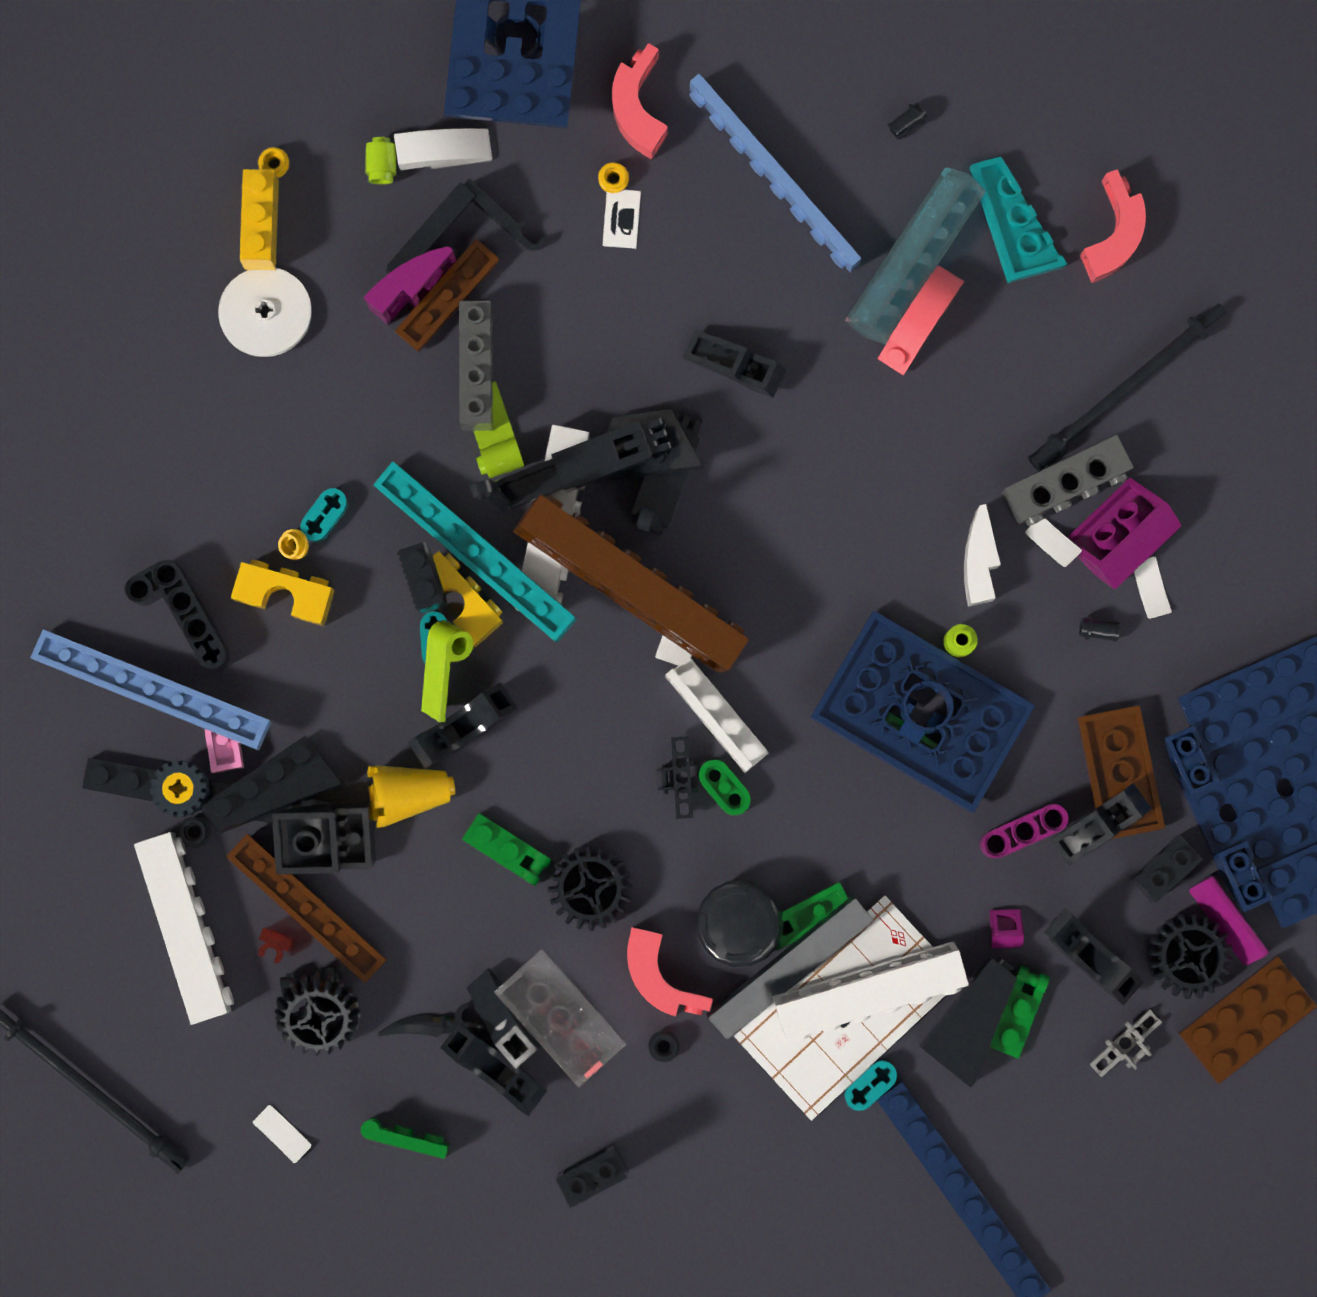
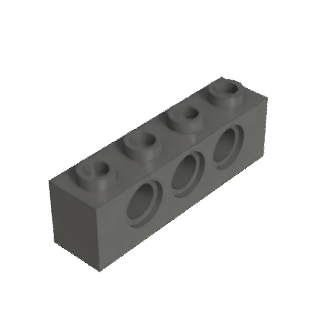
M459 301V423L462 431H493V310L490 301Z
M1115 435L1005 488L1001 493L1017 525L1026 522L1029 527L1044 520L1043 513L1054 509L1055 513H1059L1073 505L1071 500L1081 495L1086 500L1100 493L1099 487L1110 482L1111 486H1115L1127 480V473L1134 467L1118 435ZM1097 462L1101 464L1104 468V475L1102 477L1093 476L1089 471L1090 463ZM1063 476L1073 477L1076 481V489L1072 491L1064 489L1061 484V478ZM1042 489L1046 491L1048 502L1046 504L1037 503L1033 498L1034 490Z

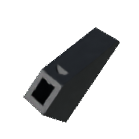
M490 968L486 969L467 987L494 1044L515 1069L532 1057L550 1040Z

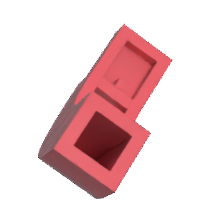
M648 43L644 50L639 49L635 53L630 63L633 68L621 62L613 82L612 102L614 117L623 137L633 148L652 160L668 135V126L650 116L643 109L638 98L643 82L659 59V49Z
M1118 169L1107 173L1102 180L1115 212V230L1109 238L1085 248L1080 255L1091 283L1112 275L1124 266L1138 247L1145 229L1146 211L1142 194L1139 193L1129 197L1128 194L1131 193L1129 183L1125 176H1120Z
M938 265L900 320L878 359L904 375L937 322L950 306L964 281Z
M632 927L627 947V960L630 975L641 995L660 1011L676 1016L679 1004L685 1005L684 1011L692 1014L702 1015L703 1010L710 1011L711 997L678 990L669 985L662 977L657 960L663 934Z

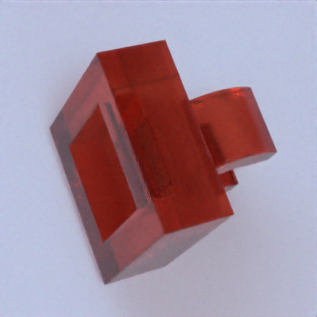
M264 927L259 940L266 943L260 947L258 955L264 957L267 949L273 948L277 953L274 963L279 964L284 957V951H292L296 939L269 927Z

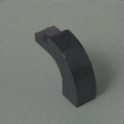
M500 682L480 693L463 708L445 719V722H440L412 738L408 744L422 765L427 768L436 762L443 761L486 733L518 707Z
M1064 909L1059 916L1054 918L1044 932L1049 937V940L1073 964L1123 1006L1144 983L1131 967L1102 945L1067 909Z
M461 1023L456 1025L440 1047L456 1063L484 1080L527 1116L532 1113L548 1091L523 1067L519 1066L515 1069L498 1048Z

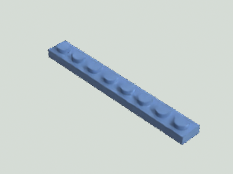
M700 74L695 76L690 81L691 93H689L694 103L699 108L704 106L711 113L709 118L715 127L720 131L725 129L732 137L729 139L732 146L740 154L745 152L752 160L749 162L752 169L760 177L765 175L772 183L770 185L771 190L780 200L785 198L792 206L790 211L794 217L801 223L805 221L812 228L810 234L819 245L826 244L833 252L830 256L836 265L841 269L846 267L849 272L854 270L861 261V257L705 79Z
M44 629L30 657L37 662L258 751L271 724V721Z

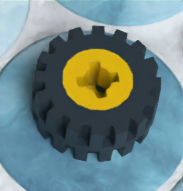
M181 760L165 763L162 765L163 767L157 769L154 778L151 779L152 787L150 794L153 797L152 801L160 811L173 817H188L202 809L201 805L207 802V796L210 793L208 788L209 781L202 769L191 762Z

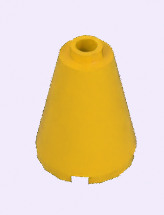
M382 765L368 767L367 776L368 778L373 777L374 784L368 787L370 801H372L374 821L377 820L376 828L386 827L450 802V796L455 795L453 777H448L446 771Z

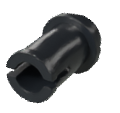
M918 102L914 105L909 104L908 110L891 123H888L887 126L895 138L900 140L918 124H925L924 120L928 118V115Z
M1093 616L1081 618L1079 636L1084 637L1085 640L1097 638L1113 642L1118 641L1120 633L1119 622L1095 620Z

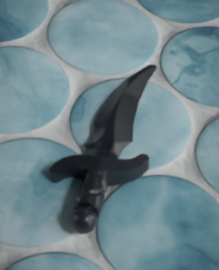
M465 1003L457 1009L455 1018L448 1017L445 1014L440 1017H433L431 1015L408 1017L390 1024L379 1031L378 1036L410 1033L438 1037L445 1033H451L458 1023H461L475 1033L489 1032L483 1021L463 1020V1013L469 1008V1004Z

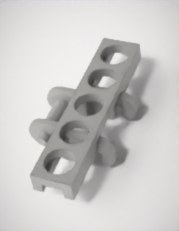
M1148 1009L1132 1025L1127 1021L1124 1024L1127 1029L1112 1043L1107 1039L1105 1044L1108 1047L1095 1057L1089 1065L1100 1077H1103L1120 1060L1123 1061L1124 1059L1128 1062L1126 1064L1128 1068L1132 1066L1136 1070L1137 1066L1135 1064L1146 1054L1148 1056L1152 1055L1149 1052L1150 1046L1147 1045L1145 1047L1142 1044L1145 1041L1144 1038L1162 1022L1151 1009ZM1151 1016L1154 1019V1024L1149 1028L1144 1027L1142 1022ZM1137 1027L1142 1029V1035L1135 1030ZM1123 1037H1128L1131 1041V1045L1127 1049H1122L1119 1045V1041ZM1138 1045L1141 1050L1130 1059L1126 1054ZM1110 1051L1117 1056L1114 1060L1108 1057ZM1103 1058L1106 1059L1108 1065L1103 1070H1099L1096 1064Z

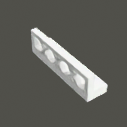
M690 657L678 667L665 674L667 680L744 773L769 754Z

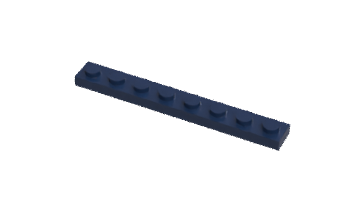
M899 1082L885 1092L876 1101L1016 1297H1043L1048 1294L1051 1289L903 1082Z

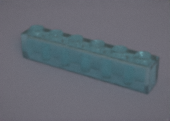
M944 168L845 319L862 337L886 345L909 306L986 192L973 177L965 172Z

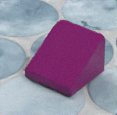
M1021 909L990 910L991 947L993 949L1022 947L1024 930Z

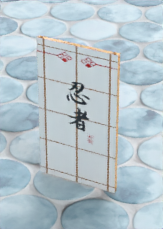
M884 895L867 911L874 921L787 992L933 947L893 905L891 899ZM945 994L932 996L931 1000L922 1004H914L912 1002L903 1005L900 1010L893 1013L880 1012L873 1014L870 1019L864 1022L855 1023L850 1021L841 1024L840 1028L831 1032L821 1030L811 1033L809 1038L802 1041H786L776 1006L773 1002L742 1027L734 1037L805 1113L806 1118L812 1121L932 1009Z

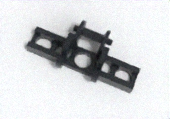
M688 736L671 737L673 767L667 768L666 764H662V768H657V771L661 772L662 787H659L658 791L663 790L664 794H668V790H674L676 819L693 818L692 793L699 792V789L691 788L690 766H697V762H690ZM679 740L684 741L685 751L683 752L676 751V742ZM684 756L686 762L677 763V757ZM668 771H673L674 786H669ZM679 772L687 773L688 781L686 783L680 784L677 782L676 775ZM688 793V798L680 799L679 794ZM681 803L688 804L689 813L687 815L680 814Z

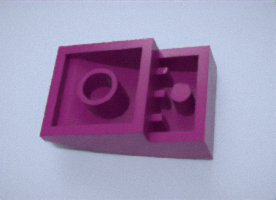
M448 246L432 250L409 260L390 272L363 297L369 310L389 325L408 302L413 307H416L456 262L453 250Z

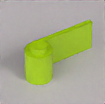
M493 382V431H474L481 456L476 457L481 475L487 473L489 479L525 467L497 383Z
M444 620L436 622L428 633L421 708L422 712L438 722H445L450 662L461 661L467 658L472 652L474 645L473 638L469 633Z

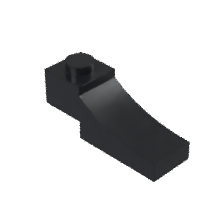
M695 330L683 355V358L688 362L711 370L745 386L747 389L774 398L786 372V369L774 360L757 355L748 348L699 330Z
M1132 783L1057 834L1051 841L1068 865H1071L1143 817L1152 807L1135 784Z

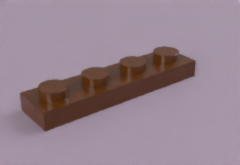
M475 239L397 327L395 333L419 353L457 311L459 301H465L500 262L499 258Z

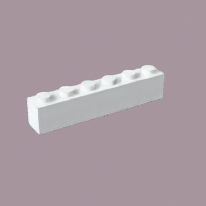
M552 425L545 461L552 459L551 454L589 440V432ZM579 489L568 493L561 490L551 494V496L563 504L562 510L571 516L573 513L580 515L582 502L577 501ZM528 543L522 571L562 604L563 593L558 592L560 580L566 581L568 570Z
M169 832L134 844L190 1024L193 1025L232 1012L230 1005L234 1004L230 988L228 986L224 987L220 976L224 974V968L220 957H214L211 945L215 944L211 928L204 926L201 915L205 914V908L200 896L195 897L192 885L196 884V880L191 867L185 866L183 855H186V848L182 838L176 837V834L173 832Z
M954 941L782 993L773 996V1000L786 1041H802L809 1038L811 1033L821 1030L831 1032L840 1028L841 1024L850 1021L855 1023L864 1022L870 1019L873 1014L880 1012L893 1013L900 1010L903 1005L912 1002L914 1004H922L931 1000L932 996L942 993L945 995L955 994L961 991V987L968 986L969 984L960 952Z

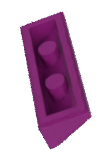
M1206 876L1189 889L1190 894L1213 924L1218 923L1220 925L1218 932L1220 934L1227 933L1228 938L1225 941L1227 944L1232 945V951L1243 965H1248L1269 954L1267 948L1214 877Z

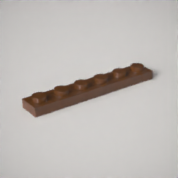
M246 834L226 856L228 860L364 983H367L387 961L381 953L294 874H276L275 857L250 834Z

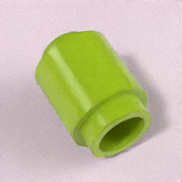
M374 137L372 142L366 144L365 174L368 175V181L373 184L393 183V176L396 175V146L394 143H391L390 138Z
M955 625L944 636V648L953 657H965L976 648L977 634L968 625ZM957 635H964L967 639V644L959 645L956 641Z

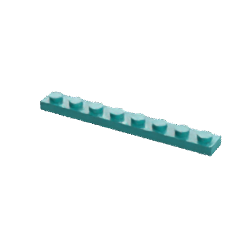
M392 461L373 484V486L552 640L558 643L577 621L578 618L398 464Z

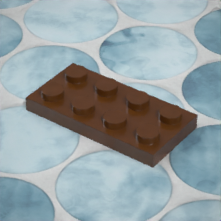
M1140 705L1078 717L1077 722L1095 808L1132 783L1135 784L1152 807L1143 817L1121 830L1111 839L1165 829Z
M1275 956L1177 1034L1213 1080L1220 1084L1314 1010L1317 1005L1281 959Z

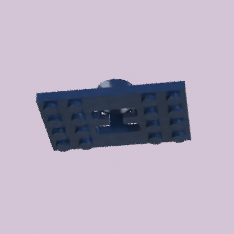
M456 0L444 116L568 129L581 0ZM491 2L509 3V13L502 16L497 22L488 16ZM529 5H541L547 8L546 20L540 26L534 18L527 14L526 9ZM512 22L529 24L538 35V38L535 39L536 46L522 56V38L507 37L505 52H503L497 44V39H499V32L504 28V24L508 25ZM485 41L495 49L498 56L488 55L484 52ZM543 49L542 56L539 59H535L540 54V50Z
M873 610L810 719L973 814L1036 705ZM910 675H916L925 680L913 685L908 692L904 689V684ZM933 689L936 693L943 696L946 703L947 713L942 716L933 711L926 723L930 726L929 728L919 726L910 718V714L917 704L915 699L909 697V694L914 690ZM952 697L960 703V707L953 717H951L953 712ZM891 707L900 708L904 723L899 730L888 725L885 721V717ZM936 731L941 734V740L935 749H929L919 743L924 734H932Z

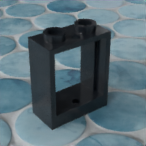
M615 1143L559 1171L555 1180L569 1207L572 1208L627 1179L629 1170Z

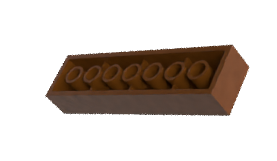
M540 495L531 503L512 532L716 673L729 671L749 641L743 635L745 630L732 621L725 623L717 617L719 612L706 603H703L702 606L691 599L693 594L680 585H677L675 588L666 582L668 577L663 572L654 567H651L650 570L640 564L642 559L637 554L628 549H625L624 552L614 546L616 541L603 531H599L597 534L588 528L589 522L577 513H573L571 516L562 510L563 504L553 496L547 495L545 498Z

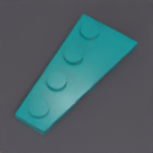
M1002 157L972 164L970 171L1007 283L1061 269L1068 265L1063 256H1060L1052 243L1054 241L1049 233L1043 230L1036 218L1037 214L1033 207L1028 205L1022 196L1020 186Z

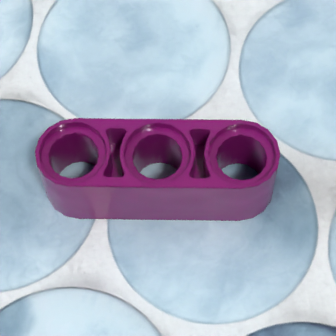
M1060 805L1044 806L986 832L980 839V849L988 858L1004 857L1062 831L1068 824V813ZM1049 810L1056 811L1060 816V823L1055 828L1048 826L1045 822V814ZM1021 822L1027 823L1031 827L1032 833L1027 840H1021L1016 834V828ZM992 835L999 836L1003 841V848L998 853H993L988 849L987 842Z

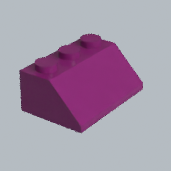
M1129 478L1067 538L1082 550L1077 557L1096 577L1115 590L1182 525L1167 502Z

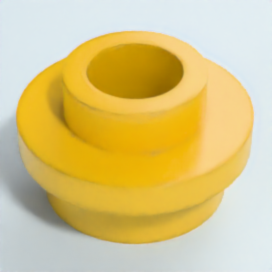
M268 148L259 157V169L274 170L277 178H280L289 169V158L280 148ZM277 159L280 161V164L277 168H270L269 162Z
M615 162L604 165L598 174L599 185L604 191L611 194L622 192L629 182L627 169ZM611 174H616L620 179L617 183L613 184L608 181V177Z
M290 529L285 531L280 537L278 547L284 557L291 560H299L307 554L309 544L307 537L302 531Z

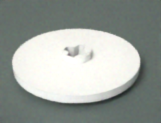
M278 268L276 270H248L234 278L226 287L220 299L218 315L221 328L233 346L249 355L271 357L287 352L302 340L311 322L312 308L305 287L295 276L287 271ZM263 306H268L269 310L273 311L268 313L267 318H262L261 313H257L263 310Z

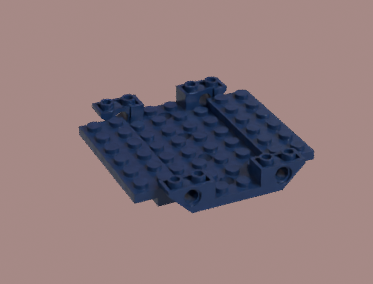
M1316 636L1178 697V703L1189 727L1164 738L1172 770L1224 884L1243 912L1269 901L1281 928H1286L1317 914ZM1281 779H1287L1292 784V792L1287 797L1281 796L1277 792L1276 786ZM1224 804L1232 805L1236 811L1235 818L1231 822H1225L1220 817L1219 811Z

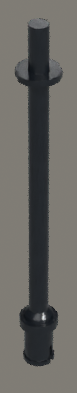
M1218 303L1198 320L1192 316L1189 317L1187 320L1188 329L1063 433L1050 434L1047 437L1048 441L1027 457L1031 465L1040 472L1059 455L1064 456L1068 453V444L1174 355L1196 337L1205 340L1208 337L1206 329L1226 313L1225 308Z
M0 1009V1026L7 1031L4 1040L10 1041L15 1037L146 1143L150 1151L149 1155L152 1158L158 1157L174 1170L177 1175L186 1166L185 1164L191 1158L169 1142L170 1138L167 1135L156 1136L23 1028L26 1021L25 1018L21 1017L16 1022Z

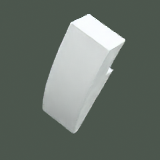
M440 129L394 134L400 170L427 166L435 169L492 160L488 129Z
M986 504L980 505L976 510L966 543L964 583L968 607L991 602L995 599L989 570L998 568L1000 561Z

